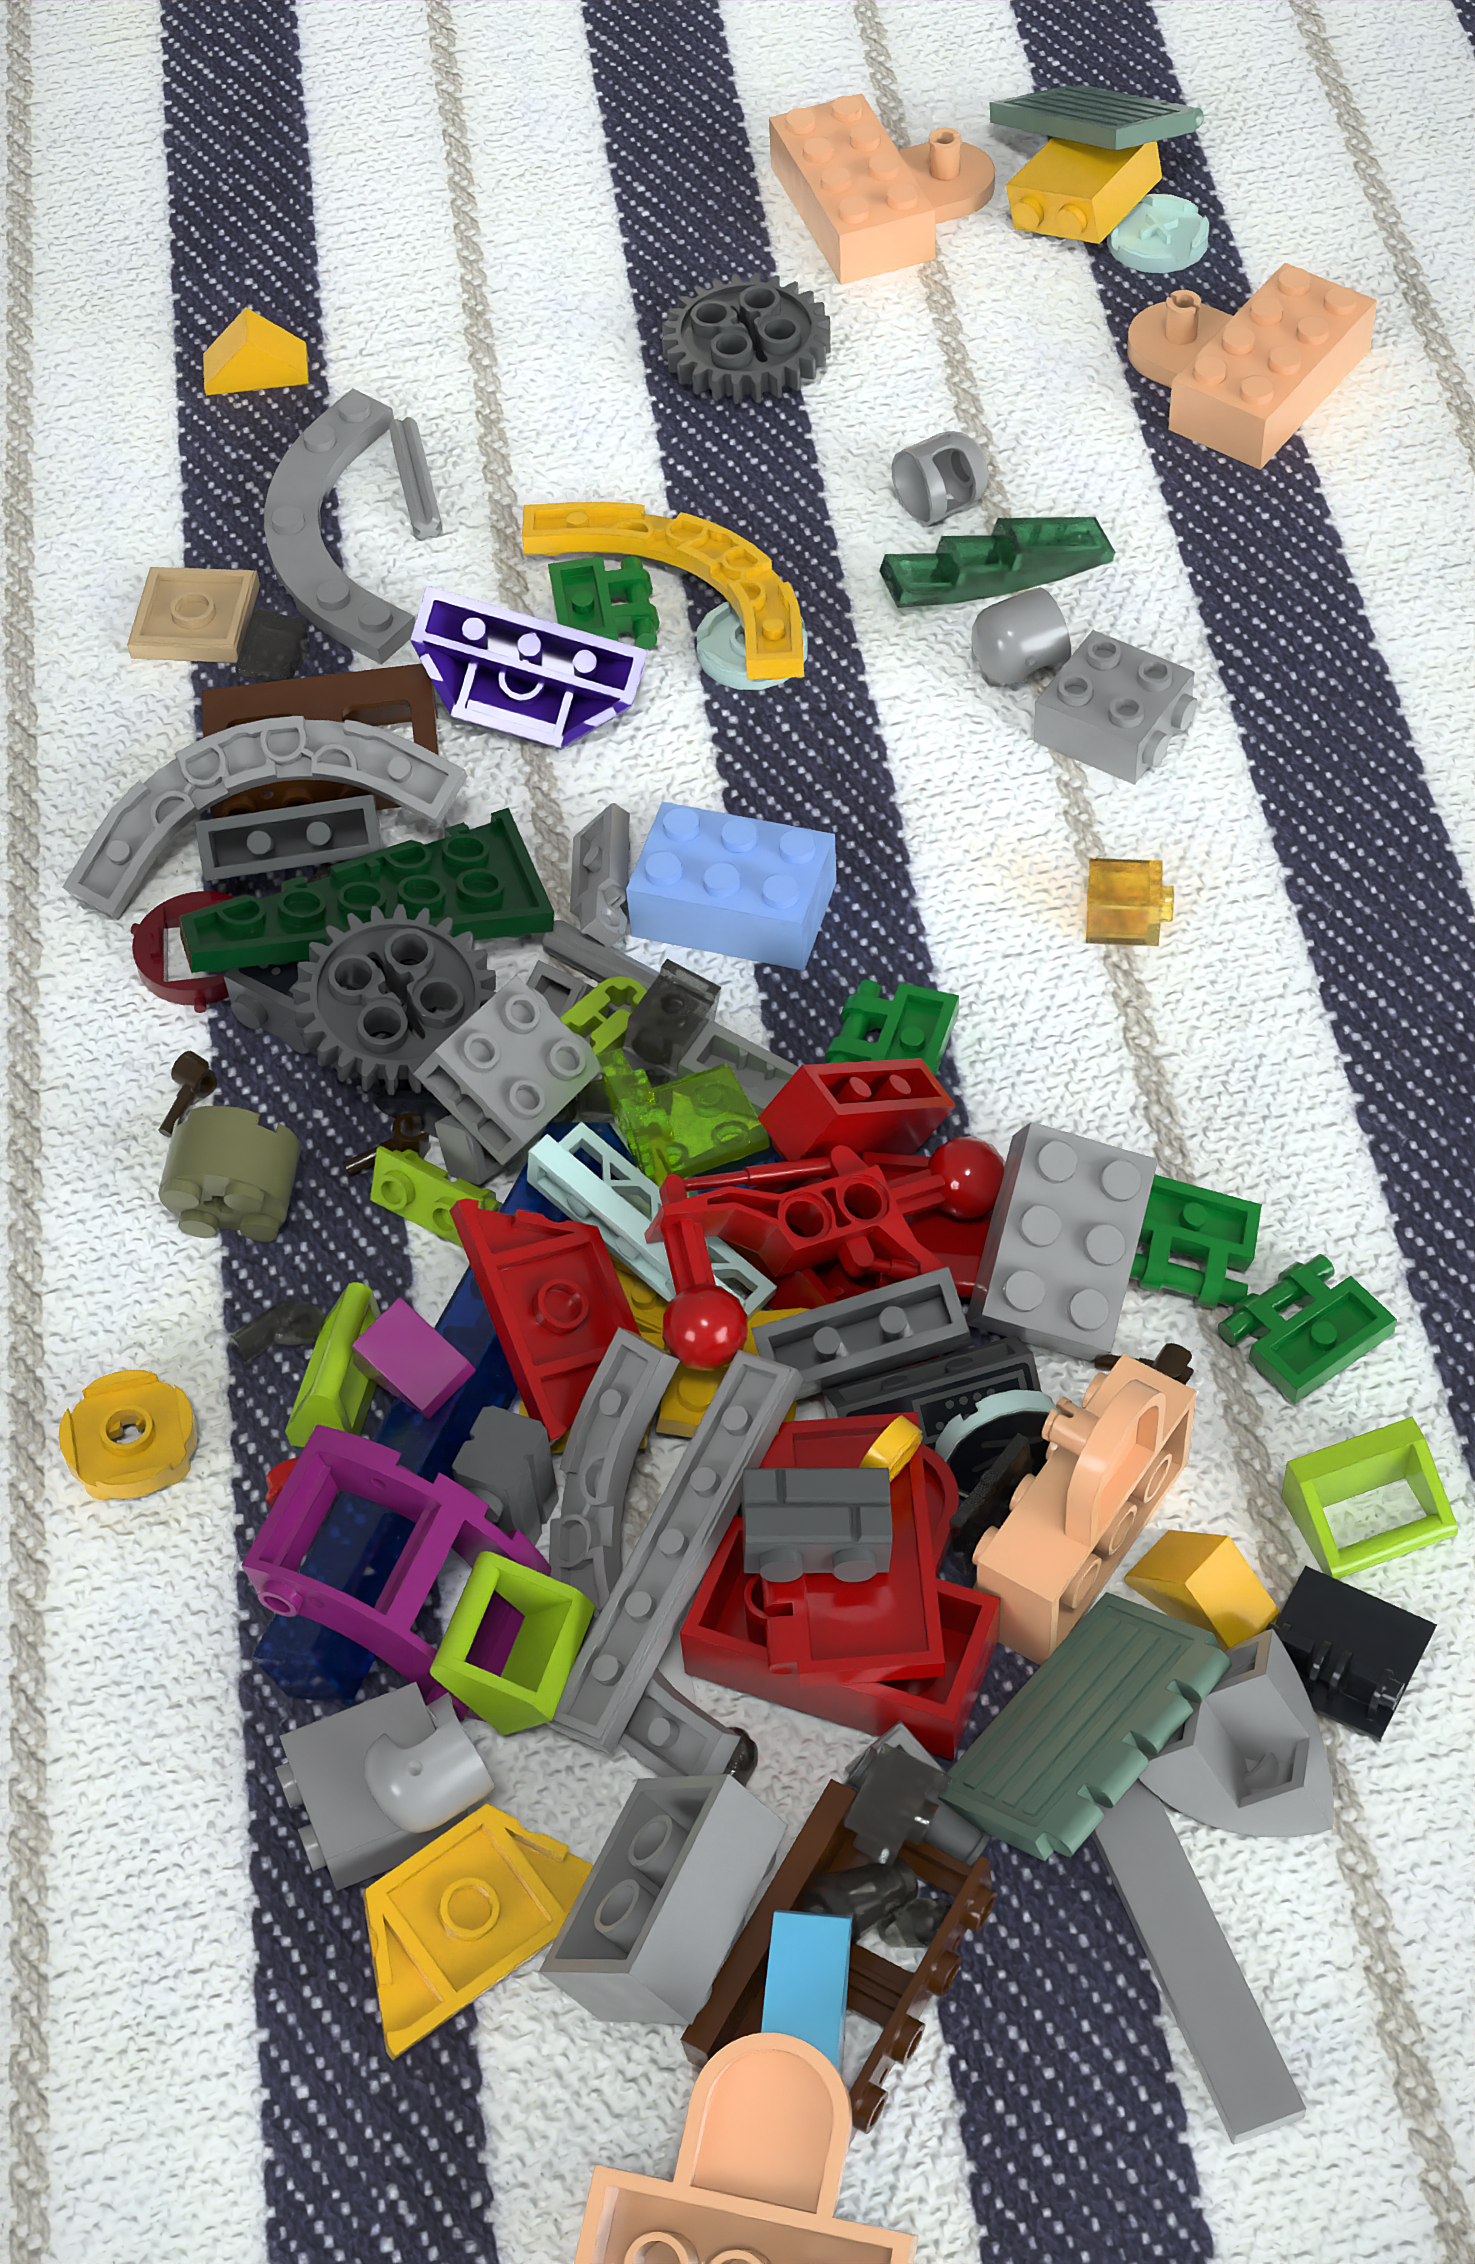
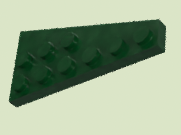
M508 807L491 813V822L469 830V827L463 822L445 828V837L443 839L425 845L418 841L408 840L330 866V876L307 883L302 876L281 882L280 893L262 899L244 894L181 915L180 937L191 973L206 971L222 972L232 968L266 964L283 965L292 961L309 960V944L311 942L327 946L326 927L328 925L336 927L343 933L347 932V914L349 913L356 915L363 924L371 922L372 906H378L384 918L391 919L398 904H403L407 919L415 920L418 914L424 908H427L430 914V925L436 927L441 921L450 917L453 919L452 937L454 938L470 931L473 934V941L509 936L523 937L528 934L552 932L554 910Z

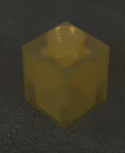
M1089 858L1086 944L1159 946L1161 922H1172L1174 909V886L1162 885L1163 860Z

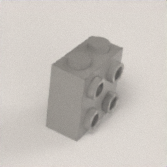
M1092 630L1035 701L1034 742L1136 785L1149 766L1157 767L1161 763L1167 752L1169 741L1178 729L1185 730L1191 723L1198 704L1197 698L1193 697L1195 671Z
M516 974L447 1038L413 1074L503 1166L605 1068V1065L594 1055L590 1044L582 1036L572 1032L550 1010L545 997L536 989L528 987Z
M416 1682L279 1736L288 1759L287 1763L275 1767L290 1809L304 1803L311 1824L299 1828L298 1832L312 1870L315 1871L327 1866L336 1891L399 1866L469 1816L466 1808L430 1831L420 1833L405 1831L395 1826L383 1814L367 1787L364 1777V1759L367 1750L377 1738L386 1733L397 1747L406 1749L419 1744L435 1732V1727Z

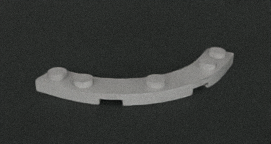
M352 388L306 428L287 450L268 488L264 507V531L270 562L277 581L280 585L283 584L286 591L295 600L298 611L319 630L382 665L411 639L416 622L415 616L372 594L349 578L333 561L321 537L320 509L322 499L328 498L337 479L348 465L389 430V426L394 420L391 407Z
M304 716L263 719L237 725L209 735L179 750L174 754L176 757L174 760L156 771L144 783L139 780L111 809L99 826L62 888L74 897L119 920L147 871L170 840L195 817L234 794L257 786L281 781L325 780L338 782L373 792L439 826L468 775L464 768L390 731L357 721L345 720V723L330 720H306Z
M618 1327L574 1419L559 1470L568 1472L563 1493L560 1518L551 1519L549 1565L552 1568L550 1577L578 1589L596 1605L576 1659L622 1573L621 1523L630 1472L648 1424L680 1362V1359L637 1333ZM656 1667L618 1743L660 1777L723 1774L741 1737L689 1701L672 1686Z

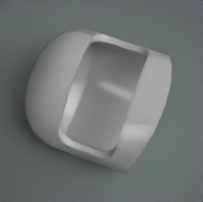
M945 431L901 450L894 455L891 464L894 488L902 506L919 524L926 526L961 511L978 501L983 496L989 481V470L981 448L972 438L962 432ZM951 494L954 499H947V495Z
M1042 587L1031 589L990 605L977 615L972 626L971 642L976 660L991 679L1001 684L1025 681L1028 675L1044 666H1048L1051 669L1064 666L1071 657V642L1064 616L1054 598Z
M448 1692L426 1706L428 1714L436 1727L435 1732L427 1739L411 1748L402 1749L397 1747L390 1737L384 1733L372 1743L366 1752L364 1777L367 1787L383 1814L395 1826L405 1831L416 1833L430 1831L496 1789L485 1764L457 1719L452 1699Z

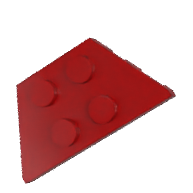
M469 1198L458 1200L449 1210L528 1416L531 1419L542 1422L543 1426L547 1429L549 1446H551L573 1424L588 1387L618 1327L641 1336L598 1226L571 1220L554 1222L543 1214L517 1209L513 1215L480 1209L478 1208V1200Z

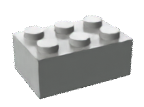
M1034 1122L1028 1123L1016 1132L1011 1139L1002 1183L995 1202L966 1316L967 1325L1006 1337L1016 1336L1020 1341L1088 1361L1111 1353L1158 1159Z
M730 1774L638 1779L539 1973L600 2021L692 2025L697 2013L704 2008L711 1996L712 1982L729 1947L737 1940L745 1924L744 1916L761 1881L769 1874L775 1864L776 1850L788 1824Z

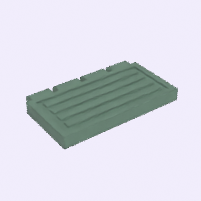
M1066 85L989 102L990 123L1112 150H1120L1193 133L1195 129L1202 125L1204 120L1203 111L1197 107L1111 90L1107 91L1106 89L1086 85L1074 87Z
M1106 1592L947 1772L948 1778L936 1787L940 1790L938 1799L982 1832L985 1831L987 1834L1043 1861H1046L1053 1851L1071 1857L1104 1818L1103 1812L1095 1803L1106 1808L1114 1807L1149 1765L1147 1757L1141 1751L1157 1755L1193 1713V1708L1187 1700L1201 1703L1232 1667V1662L1221 1651L1212 1632Z

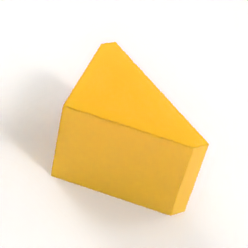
M247 307L203 353L204 389L206 396L309 384L306 342Z
M1168 1530L1125 1575V1584L1168 1616L1212 1632L1223 1652L1264 1632L1270 1622L1274 1624L1280 1614L1279 1609L1227 1535Z

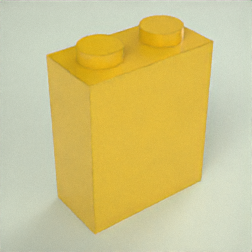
M1052 137L1006 184L1014 229L1100 244L1162 179L1157 141L1120 150H1112Z

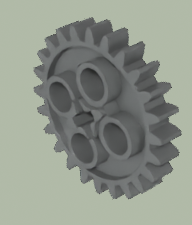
M736 273L732 275L731 283L725 285L719 279L712 278V289L707 290L696 285L693 287L694 298L679 296V308H669L667 311L668 321L662 323L663 357L668 360V371L670 373L678 372V380L681 385L693 382L694 393L697 395L708 388L712 389L714 401L719 400L725 393H731L734 404H739L744 394H751L756 403H761L762 393L767 391L778 399L782 398L783 386L786 385L798 391L801 389L800 377L814 380L816 378V367H825L826 353H831L830 316L825 315L824 303H814V292L811 290L799 294V286L796 281L781 287L780 276L777 275L767 283L760 281L759 273H754L749 282H742L740 276Z
M398 904L391 919H385L378 906H372L371 922L364 924L356 915L349 913L347 914V932L343 933L336 927L328 925L326 927L327 946L311 942L309 944L310 962L298 963V981L300 983L293 984L294 1004L298 1005L295 1007L296 1027L304 1028L303 1043L305 1048L318 1047V1064L321 1067L338 1060V1080L343 1082L357 1071L362 1074V1090L368 1091L375 1080L379 1078L385 1079L388 1094L394 1095L399 1080L408 1079L414 1092L419 1093L421 1092L422 1082L413 1073L447 1038L497 993L494 992L496 990L495 970L487 969L488 953L485 949L472 951L473 934L470 931L454 938L452 937L453 919L447 917L435 927L430 925L429 909L424 908L415 920L407 919L403 904ZM370 958L379 960L385 970V976ZM405 959H414L420 963L409 966L399 962ZM385 979H386L387 985L389 986V988H390V990H391L390 993H386V994H385ZM351 983L361 984L365 986L364 988L359 990H347L343 988L344 985ZM407 1003V1017L401 1004ZM438 1006L445 1007L450 1011L443 1014H434L427 1010ZM408 1022L422 1040H417L413 1037L408 1028ZM379 1031L394 1034L393 1037L387 1039H376L370 1035Z

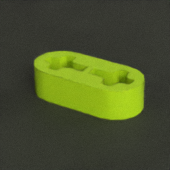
M610 977L598 984L559 1019L572 1032L579 1034L583 1038H586L592 1032L589 1044L593 1049L594 1055L604 1064L623 1048L647 1014L649 1004L648 993L640 982L630 977ZM610 1002L617 1007L625 1003L631 1005L630 1013L621 1008L607 1019Z

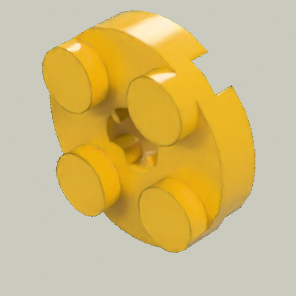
M145 1370L118 1371L98 1378L83 1389L84 1399L75 1406L72 1413L67 1408L59 1426L60 1449L72 1476L84 1485L86 1492L92 1498L108 1500L111 1498L127 1499L140 1497L155 1492L166 1485L179 1483L187 1476L191 1467L190 1457L196 1448L198 1431L190 1402L184 1391L174 1384V1389L171 1385L160 1382L157 1374ZM127 1424H135L138 1432L145 1428L141 1437L134 1442L122 1444L121 1442L115 1443L112 1441V1439L122 1436V1426Z

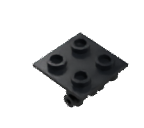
M1305 1565L1276 1623L1270 1622L1265 1631L1273 1628L1301 1678L1314 1712L1381 1742L1437 1624Z

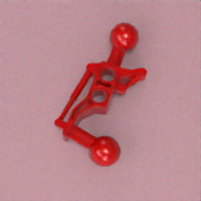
M975 1136L955 1137L939 1146L930 1157L926 1170L886 1181L878 1164L868 1167L852 1149L844 1145L834 1147L828 1156L744 1167L743 1171L682 1179L676 1174L668 1175L659 1188L662 1207L644 1235L646 1243L664 1242L676 1296L669 1301L663 1315L662 1339L670 1354L680 1359V1363L689 1369L712 1371L730 1364L738 1349L743 1350L747 1340L748 1316L739 1298L722 1286L716 1285L704 1237L717 1236L757 1252L775 1277L840 1258L845 1271L852 1277H860L867 1270L885 1273L888 1278L904 1281L944 1268L941 1259L917 1242L904 1217L936 1207L958 1219L979 1218L988 1213L995 1206L1004 1175L1005 1160L992 1144ZM815 1177H823L824 1181L782 1194L733 1187L734 1185L742 1184L751 1187ZM720 1188L687 1198L686 1192ZM845 1205L857 1210L863 1219L852 1215ZM787 1223L799 1227L806 1235V1238L792 1232Z

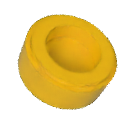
M903 1415L899 1416L878 1437L865 1455L859 1468H888L889 1480L891 1482L918 1449L923 1439L922 1430Z

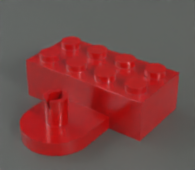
M921 1443L945 1657V1677L799 1688L798 1675L777 1676L771 1674L768 1671L765 1622L773 1617L767 1616L764 1613L760 1573H744L742 1517L734 1515L710 1562L680 1631L685 1673L879 1737L900 1720L929 1753L954 1761L999 1640L1000 1598L937 1578L955 1533L959 1517L958 1485L952 1470L944 1459L934 1450Z

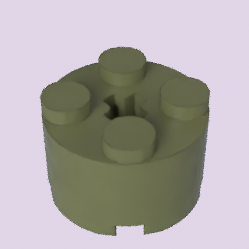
M203 1106L189 1111L187 1121L182 1123L179 1117L174 1123L158 1191L159 1199L171 1213L180 1218L178 1227L188 1235L210 1238L216 1235L217 1228L240 1230L242 1235L255 1241H273L278 1237L279 1228L285 1222L301 1151V1144L297 1136L280 1123L277 1125L276 1133L259 1126L260 1114L246 1109L229 1106Z

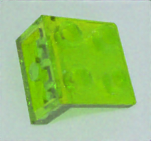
M621 1048L597 1056L611 1114L640 1172L658 1187L661 1186L665 1178L670 1174H676L684 1179L722 1164L739 1160L770 1146L768 1133L758 1120V1115L729 1064L723 1063L651 1088L644 1069L640 1068L633 1071Z

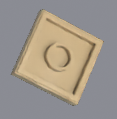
M150 567L127 643L131 659L239 663L260 587L257 571Z

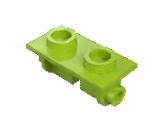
M382 1146L377 1148L370 1200L462 1248L464 1247L449 1211L458 1200L469 1198L478 1200V1208L499 1213H502L503 1204L496 1200V1193L490 1189L483 1190L461 1178L454 1182L449 1181V1172L420 1158L418 1153L411 1149H407L404 1152L399 1150L392 1152Z

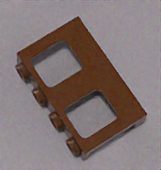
M422 663L202 690L203 738L237 725L263 719L304 716L306 720H330L345 723V720H351L371 726L412 722L414 743L439 755L436 722L438 710L435 689ZM291 780L261 785L234 794L211 806L210 811L212 818L216 819L372 794L375 795L377 810L399 808L401 806L373 792L344 783L325 780Z
M830 1779L712 1983V1993L707 2004L697 2013L692 2025L689 2024L680 2040L688 2061L703 2069L707 2062L724 2046L744 2036L761 2033L775 1910L840 1915L866 1868L870 1864L879 1861L887 1863L952 1897L955 1901L915 1973L901 1968L850 1940L846 2009L883 2030L849 2092L852 2108L850 2146L858 2130L869 2134L876 2125L889 2094L888 2091L881 2087L895 2062L905 2066L914 2055L925 2030V2023L919 2021L923 2010L932 1994L942 1999L950 1989L962 1960L961 1956L955 1954L968 1929L976 1933L982 1929L994 1906L997 1891L991 1889L990 1860L979 1855L974 1866L971 1867L861 1810L857 1792Z

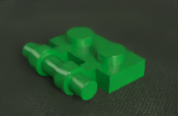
M603 556L548 564L558 624L614 641H618L617 633L628 632L634 636L638 648L650 649L656 645V631L659 629L660 621L656 607L649 600L653 590L649 572L643 569L640 558L636 556L626 557L621 561V569L605 571ZM622 597L628 604L612 606L611 599Z
M867 979L861 980L855 994L847 997L840 1015L844 1024L840 1035L830 1041L824 1057L826 1064L921 1058L936 1078L959 1012V995L899 983L894 999L891 1001L879 998L882 988L878 983ZM874 1028L882 1029L877 1043L864 1041L866 1032Z
M1155 1174L1138 1242L1145 1243L1144 1255L1135 1253L1129 1278L1137 1280V1287L1158 1292L1161 1287L1192 1295L1194 1303L1215 1308L1218 1303L1234 1307L1237 1302L1247 1296L1248 1284L1225 1278L1226 1269L1231 1267L1246 1272L1253 1262L1262 1204ZM1170 1251L1202 1259L1201 1269L1196 1270L1168 1262Z
M1322 1254L1316 1255L1305 1264L1295 1262L1279 1273L1278 1282L1260 1295L1250 1293L1234 1305V1313L1218 1324L1221 1336L1230 1345H1236L1248 1335L1261 1338L1251 1345L1249 1360L1294 1404L1393 1335L1397 1318L1351 1275L1330 1289L1324 1282L1334 1276L1335 1270L1330 1260ZM1293 1304L1305 1306L1304 1309L1288 1320H1285L1280 1315L1281 1312Z

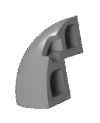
M1273 1628L1224 1652L1230 1658L1232 1667L1201 1703L1188 1701L1193 1708V1713L1157 1755L1141 1751L1147 1757L1149 1765L1138 1778L1168 1805L1193 1819L1222 1830L1258 1837H1297L1316 1834L1333 1829L1334 1800L1328 1759L1320 1728L1301 1678L1285 1647Z

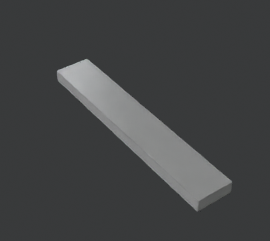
M738 1349L571 1668L553 1719L547 1722L553 1730L609 1754L613 1753L742 1502L744 1468H759L804 1381V1378L796 1368Z
M1137 1778L1113 1808H1106L1095 1803L1103 1812L1104 1818L1092 1831L1091 1836L1233 2145L1304 2119L1307 2108L1159 1797Z

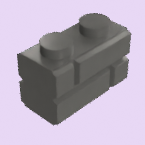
M493 1405L491 1407H483L470 1431L471 1441L464 1442L452 1465L455 1482L489 1504L484 1517L498 1527L505 1535H508L511 1530L518 1529L536 1546L542 1534L541 1524H547L559 1501L547 1429L543 1426L542 1422Z
M744 1468L742 1491L744 1573H760L764 1579L772 1582H790L801 1577L803 1573H833L839 1580L860 1582L872 1578L876 1573H889L893 1537L889 1469Z

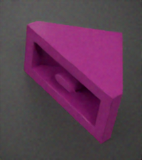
M401 1297L352 1344L353 1364L358 1370L427 1419H430L476 1371L462 1354Z

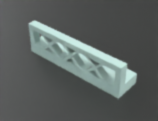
M582 1122L559 1143L546 1134L529 1150L527 1182L573 1221L598 1226L607 1250L668 1302L676 1296L664 1242L646 1243L644 1235L662 1207L659 1187ZM579 1148H583L601 1164L602 1180L573 1156ZM610 1172L619 1180H611ZM620 1195H638L650 1205V1220ZM704 1237L709 1256L717 1262L711 1263L716 1285L722 1286L739 1298L749 1322L775 1296L777 1286L719 1237ZM718 1278H736L753 1293L744 1301Z

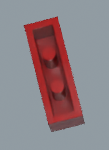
M921 1058L809 1064L800 1066L758 1116V1120L772 1138L774 1149L787 1161L828 1156L833 1148L838 1145L848 1146L860 1158L862 1152L913 1155L956 1107V1104Z

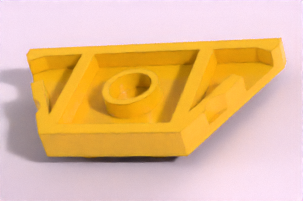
M486 1803L366 1888L363 1900L386 2052L392 2061L551 1945L564 1924L593 1865L568 1852L569 1846L544 1833L535 1834L524 1829L518 1819Z

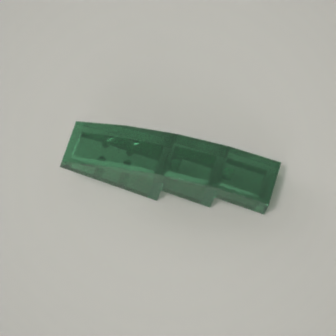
M1096 517L997 518L991 535L941 536L935 553L885 554L879 572L897 608L945 605L1006 595L1059 581L1113 561L1116 552Z

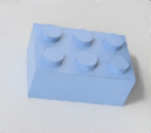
M662 801L626 888L631 937L804 971L837 882L835 834Z

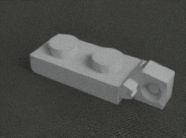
M611 803L573 837L570 912L579 918L580 931L584 935L586 933L604 944L603 947L606 948L612 947L624 936L628 920L620 905L627 899L626 888L629 883L630 813L616 803Z

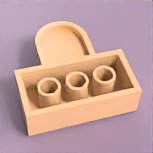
M862 93L852 96H841L830 102L807 108H796L788 113L769 117L771 168L840 285L935 260L936 224L977 212L991 200L994 194L995 166L985 151L972 144L962 142L959 132L947 127L932 131L929 135V142L898 150Z
M1284 263L1234 316L1201 303L1199 295L1193 291L1177 290L1172 292L1171 298L1167 297L1166 302L1157 303L1144 309L1133 319L1128 331L1127 354L1130 363L1140 374L1171 388L1168 430L1261 470L1370 351L1377 300L1307 272L1302 268Z
M1123 1353L1108 1375L1099 1372L1093 1378L1085 1392L1081 1407L1075 1405L1066 1397L1058 1400L1056 1408L1061 1410L1060 1413L1052 1409L1042 1430V1438L1050 1442L1046 1452V1459L1048 1461L1037 1476L1029 1473L1022 1479L1012 1496L1009 1506L1010 1515L1000 1529L991 1526L986 1530L978 1542L972 1557V1563L977 1566V1580L973 1590L1000 1598L999 1643L1041 1666L1084 1618L1188 1464L1197 1391Z
M757 2033L744 2036L724 2046L707 2062L700 2072L689 2102L674 2180L610 2166H594L574 2264H914L919 2235L835 2216L852 2128L851 2101L845 2082L827 2056L811 2044L786 2034Z

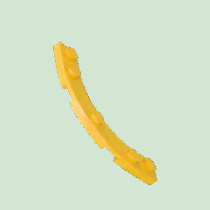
M567 502L524 505L522 526L524 555L543 554L546 556H557L571 552L623 553L659 560L682 568L703 579L719 591L732 605L740 618L745 634L747 680H781L789 677H804L802 621L799 604L793 588L789 582H783L772 570V560L765 553L738 534L711 521L680 512L674 519L649 515L645 513V505L635 503Z

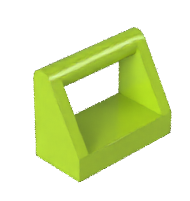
M358 1282L349 1283L322 1324L285 1430L291 1446L305 1447L317 1424L357 1436L361 1434L377 1383L361 1373L353 1364L352 1344L381 1316L374 1293L365 1284Z
M1413 1416L1287 1461L1281 1498L1322 1572L1338 1580L1458 1535V1526L1426 1438ZM1405 1478L1427 1516L1337 1549L1323 1508Z
M488 1551L480 1552L432 1663L430 1674L503 1736L550 1722L555 1714L596 1605L572 1586ZM494 1590L525 1616L501 1677L464 1662Z

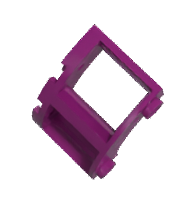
M317 1424L241 1565L257 1590L259 1601L277 1614L288 1617L299 1614L327 1626L362 1645L392 1666L410 1683L416 1682L422 1697L426 1701V1705L448 1692L459 1722L463 1721L465 1717L486 1722L430 1674V1668L437 1650L411 1632L410 1629L450 1548L462 1557L471 1568H473L478 1554L484 1551L500 1555L548 1577L551 1574V1566L520 1530H511L508 1535H505L498 1527L488 1521L484 1515L489 1504L450 1478L438 1473L432 1484L417 1476L400 1464L396 1465L402 1453L366 1438ZM338 1490L373 1501L416 1523L374 1608L342 1591L296 1572ZM495 1590L464 1662L501 1677L525 1616Z

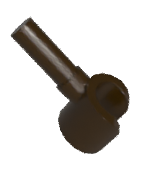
M186 1051L180 1055L172 1067V1080L182 1086V1088L177 1093L176 1100L158 1129L162 1135L169 1138L172 1136L175 1121L179 1117L182 1121L196 1097L205 1098L209 1096L217 1086L215 1073L209 1069L208 1061L193 1051Z
M404 1113L393 1122L392 1138L380 1143L379 1146L392 1152L394 1150L404 1152L407 1149H411L417 1152L420 1158L424 1159L429 1148V1133L419 1134L421 1131V1116L419 1114ZM379 1146L342 1162L348 1176L375 1165L376 1151Z
M1167 1343L1164 1345L1154 1361L1141 1357L1139 1359L1134 1358L1186 1385L1194 1373L1193 1368L1187 1366L1192 1359L1191 1352L1178 1344ZM1112 1354L1101 1356L1095 1359V1368L1111 1371L1121 1356Z

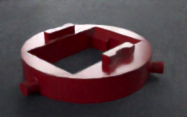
M196 891L181 894L156 906L144 917L140 924L134 923L130 932L134 935L132 944L133 957L141 981L150 992L171 1003L194 1006V1011L197 1013L205 1012L206 1004L218 1002L229 997L224 975L168 981V928L180 927L181 915L235 898L234 896L214 891Z

